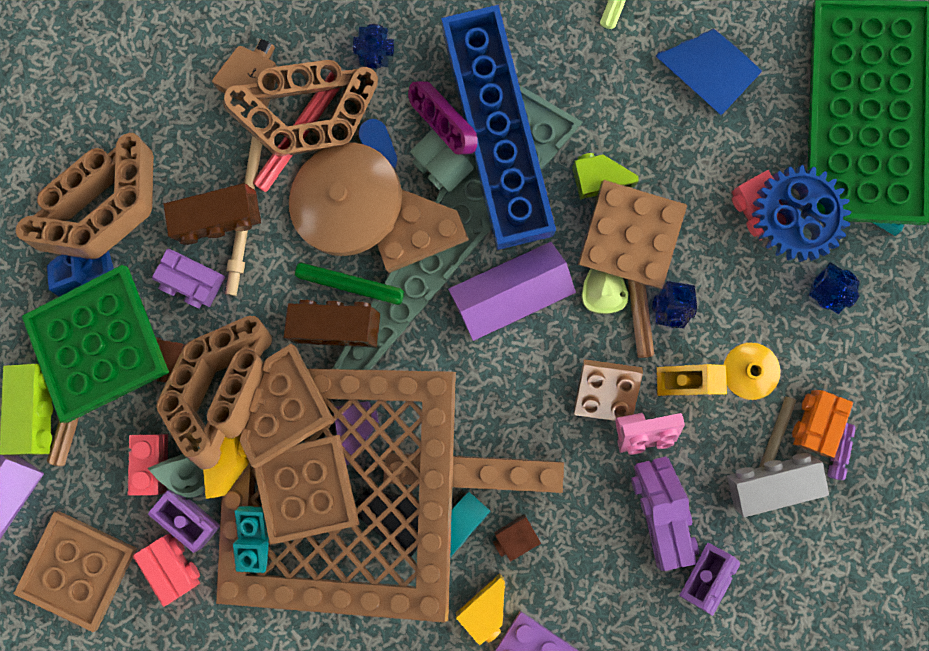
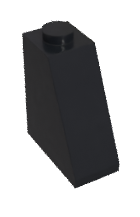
M366 490L355 504L359 507L374 490L371 493ZM382 491L392 503L401 496L388 491ZM379 496L367 505L377 518L388 508ZM407 497L396 507L406 520L417 510ZM363 510L357 515L368 526L373 523ZM393 512L389 513L381 521L391 534L402 525ZM417 516L410 524L418 532ZM377 526L373 529L384 540L387 539ZM406 528L395 537L405 550L416 541ZM417 547L409 554L410 556L417 551Z

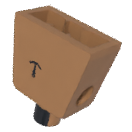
M263 39L259 40L254 51L238 46L215 75L212 83L217 90L223 93L234 85L256 83L259 74L264 69L277 67L276 63L270 60L275 46ZM265 77L262 79V84L265 89L273 91L276 80L272 77ZM231 95V97L242 102L243 97L241 95L238 97ZM270 99L259 100L268 108Z

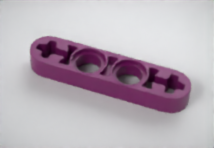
M428 81L412 82L408 90V98L412 107L455 154L474 153L478 143L475 130Z

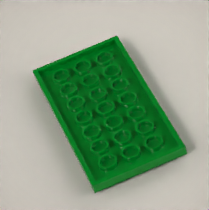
M814 0L807 171L812 167H816V176L826 171L827 177L825 180L827 182L835 178L837 179L834 185L835 190L845 189L839 195L840 199H849V202L843 205V209L851 211L850 215L843 217L845 221L927 225L929 223V1ZM817 202L818 211L821 214H825L824 206Z

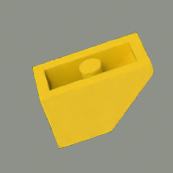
M703 364L657 367V396L727 394L726 365Z
M241 434L235 438L224 437L220 446L221 455L218 463L210 469H203L206 499L225 496L249 464V460L239 441Z
M500 573L456 612V619L479 645L485 641L488 643L492 642L501 633L499 628L503 623L505 580Z

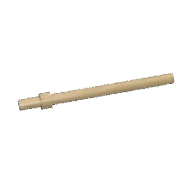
M252 135L244 183L255 190L253 181L258 174L262 144ZM248 230L236 231L232 257L228 260L226 271L229 272L226 295L237 296L240 274H244L245 262H243Z

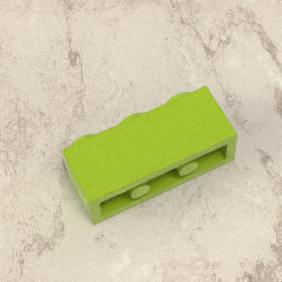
M39 364L3 366L0 455L50 454L53 405Z

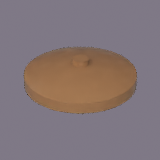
M346 143L341 146L322 149L307 160L292 183L289 195V212L292 223L298 234L308 244L323 253L334 256H349L364 252L378 244L395 224L402 202L400 180L390 162L380 152L370 146L359 143Z

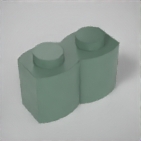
M433 129L410 151L415 157L412 163L423 174L429 171L431 174L427 178L439 190L444 186L451 192L474 169L473 165L463 154H455Z

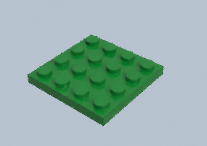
M120 265L22 316L60 423H69L169 373L130 270L125 265Z

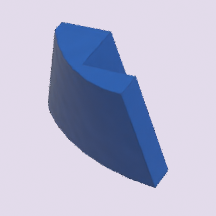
M715 29L706 31L694 39L681 42L680 45L667 51H661L656 55L667 68L720 115L731 106L762 72L746 55Z
M109 250L97 259L68 255L57 256L47 265L49 290L60 297L113 270L114 267Z

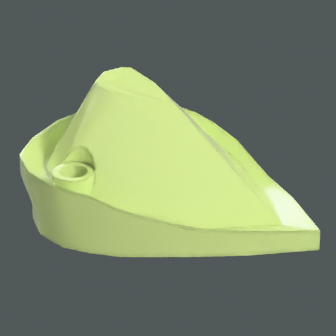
M590 269L583 283L581 299L588 311L598 314L616 313L623 310L628 303V291L623 278Z

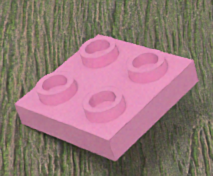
M643 413L616 418L619 452H628L629 455L644 452L645 448L657 446V449H665L673 446L685 426L682 413L649 420L645 419Z

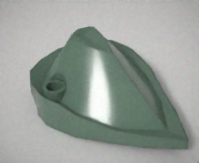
M184 454L148 468L158 481L175 494L189 498L196 497L205 490L203 469L196 466Z

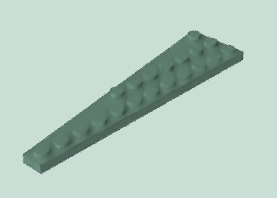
M519 85L542 172L583 122ZM473 153L463 155L473 165L474 169L451 192L443 186L434 201L458 211L469 240L391 272L384 284L401 288L404 291V297L400 305L374 299L371 307L380 313L377 348L345 346L332 369L371 370L492 230Z

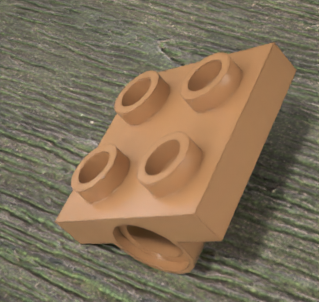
M584 359L574 405V415L613 421L618 417L633 415L643 376L642 367Z

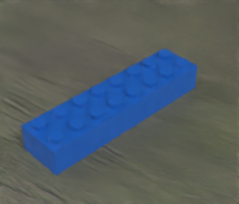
M499 5L441 18L442 33L463 117L477 135L478 143L473 157L496 249L500 250L553 237L556 228Z

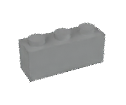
M809 453L796 454L792 456V459L786 461H768L764 463V467L755 469L751 467L740 468L736 470L735 474L727 475L734 509L743 518L829 496L823 462Z

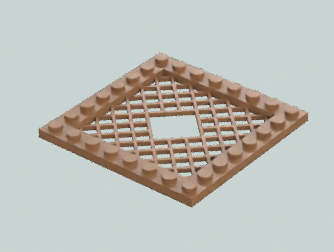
M308 369L324 402L334 413L332 416L334 422L339 418L348 429L340 437L341 443L353 434L361 444L352 455L349 454L343 445L342 448L344 457L374 490L356 509L357 515L363 510L373 523L364 532L358 526L351 527L358 537L349 546L338 535L343 529L328 532L330 535L321 544L313 536H308L306 539L315 550L305 559L296 548L304 539L299 538L293 542H283L287 548L278 557L268 547V556L273 562L264 573L236 572L233 543L238 539L235 510L239 506L262 507L257 501L260 497L259 490L254 494L256 475L254 467L249 462L228 493L222 496L216 604L447 622L449 614L456 372ZM330 399L349 401L338 410ZM358 400L378 401L366 411ZM386 401L406 402L395 412ZM414 401L422 402V410ZM352 404L363 414L353 425L343 415ZM380 405L391 415L382 426L371 416ZM409 406L420 416L410 428L399 417ZM366 419L377 430L367 441L356 430ZM396 420L405 433L394 442L384 430ZM334 422L317 431L311 438L304 439V442L317 440L323 433L327 437L334 436L328 429ZM422 423L420 440L413 431ZM379 435L390 445L380 457L370 446ZM408 436L419 446L409 458L398 447ZM365 449L375 460L366 471L355 461ZM393 451L404 461L394 473L384 462ZM419 455L420 471L412 463ZM378 465L389 476L379 487L368 476ZM407 466L418 477L408 489L397 477ZM392 481L403 492L393 503L382 492ZM420 484L418 501L411 492ZM377 496L388 507L378 518L367 506ZM406 497L417 508L407 520L396 508ZM391 512L402 523L392 534L381 522ZM417 516L418 532L410 524ZM376 526L387 538L377 549L366 537ZM405 528L416 539L407 550L395 539ZM333 539L343 550L334 561L323 549ZM361 541L372 552L362 563L351 551ZM390 542L401 554L391 565L380 553ZM416 547L417 563L409 555ZM290 552L300 562L291 573L281 562ZM318 553L328 564L319 575L309 564ZM346 555L357 567L348 577L337 566ZM375 557L386 569L377 579L365 568ZM404 559L415 570L405 582L394 570ZM277 566L284 576L267 574ZM305 568L312 578L295 576ZM333 570L340 580L322 578ZM361 571L370 583L354 582L351 580ZM390 573L399 585L382 584L380 582ZM416 578V586H409Z

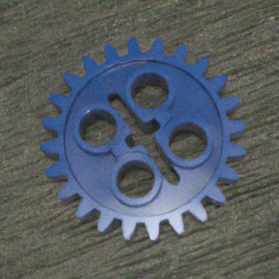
M804 165L799 166L795 171L792 167H788L784 170V174L781 171L773 175L774 179L769 178L764 182L766 188L762 187L757 191L758 195L762 198L756 199L753 205L759 207L760 210L752 213V216L760 218V222L753 227L763 229L764 232L758 238L764 239L767 237L769 239L766 245L767 249L774 245L777 246L776 256L786 251L787 260H792L797 255L799 262L807 260V257L812 261L819 258V254L821 256L829 254V248L834 249L838 247L839 243L836 239L840 240L846 237V234L841 229L850 226L848 221L843 220V217L851 214V211L843 209V205L847 204L849 199H840L839 195L845 189L835 190L834 185L837 179L835 178L827 182L825 180L827 177L826 171L816 176V167H812L807 172H805ZM791 188L798 191L800 195L799 200L792 196ZM817 202L824 206L825 214H821L818 211ZM777 213L784 215L786 218L785 225L778 222ZM804 227L810 230L811 240L804 236Z

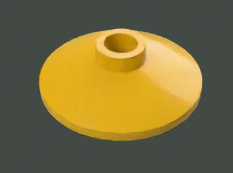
M758 343L738 345L729 352L724 361V365H726V384L735 395L743 399L757 400L764 398L776 388L779 382V362L774 353L764 345ZM753 365L759 370L757 376H753L750 373V368Z

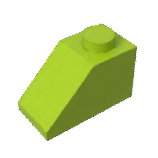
M594 153L583 154L577 157L578 160L572 166L580 200L598 196L603 180L630 188L635 187L639 182L638 175L603 154L595 156Z

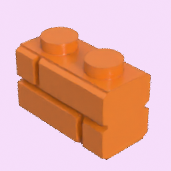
M812 390L811 394H807L802 402V410H804L802 420L798 421L793 428L792 437L795 438L793 445L825 457L835 458L854 402L823 390Z

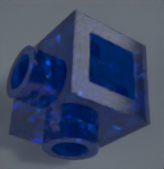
M369 24L367 27H359V36L353 39V54L358 55L361 66L371 69L388 67L389 56H394V39H390L388 28H384L381 25Z
M830 262L812 282L809 296L815 299L821 307L839 314L845 307L851 308L860 296L858 293L860 281L849 270H842Z
M671 281L665 283L663 289L658 295L654 296L652 302V311L656 314L657 325L669 326L670 328H685L697 312L695 285Z

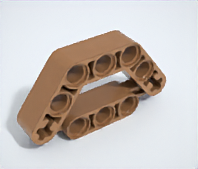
M333 60L271 67L264 69L254 84L229 87L225 92L223 105L234 119L276 156L319 151L344 145L352 139L377 87L378 76L374 70L368 67L342 71L338 63ZM322 69L330 70L334 75V81H324L321 78L320 71ZM294 73L302 74L306 79V85L302 87L295 85L292 82L291 75ZM362 76L365 77L366 86L359 94L354 93L360 86L361 81L359 79ZM265 77L274 78L278 88L273 91L265 89L262 79ZM345 87L330 119L325 121L286 126L259 101L261 99H275ZM231 95L234 97L241 95L243 97L242 104L247 109L250 107V104L254 106L246 118L242 116L245 109L240 104H237L235 107L231 104L233 99ZM345 101L355 103L357 106V113L355 115L348 114L345 111ZM256 114L263 115L267 119V127L264 129L254 127L251 121L252 116ZM333 126H339L344 130L345 137L343 140L339 141L333 137L331 132ZM311 130L316 134L317 142L315 145H309L304 141V131ZM276 135L287 137L289 140V147L287 149L281 150L275 146L274 137Z
M127 133L121 136L117 141L116 147L108 154L100 148L91 149L40 191L37 203L42 209L34 216H27L18 222L16 226L17 237L34 249L42 252L87 259H97L103 256L151 214L154 159L152 150L134 133ZM114 183V194L79 223L67 221Z
M256 316L244 317L188 342L184 346L158 398L157 411L179 449L200 469H210L218 463L221 455L220 446L224 437L235 438L239 436L243 429H245L251 415L249 409L256 388L260 387L264 375L262 369L265 362L260 357L263 351L268 349L272 343V335ZM228 367L207 413L208 423L205 426L197 411L215 373Z

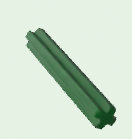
M302 262L296 266L295 276L302 280L400 305L403 301L404 291L401 288Z

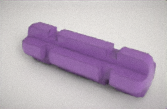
M846 423L835 458L830 460L833 461V464L829 465L828 477L837 480L846 479L847 469L845 464H849L853 444L850 439L851 437L854 438L856 429L852 424Z

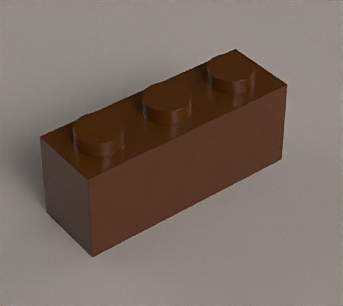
M246 183L163 203L168 237L179 241L183 245L195 244L198 242V239L204 237L219 238L224 236L225 232L232 230L238 232L252 229V225L261 223L256 190Z
M299 300V304L288 303L283 338L295 344L377 348L380 313L367 302H354V306H345L344 303L339 301H326V305H320L312 300Z

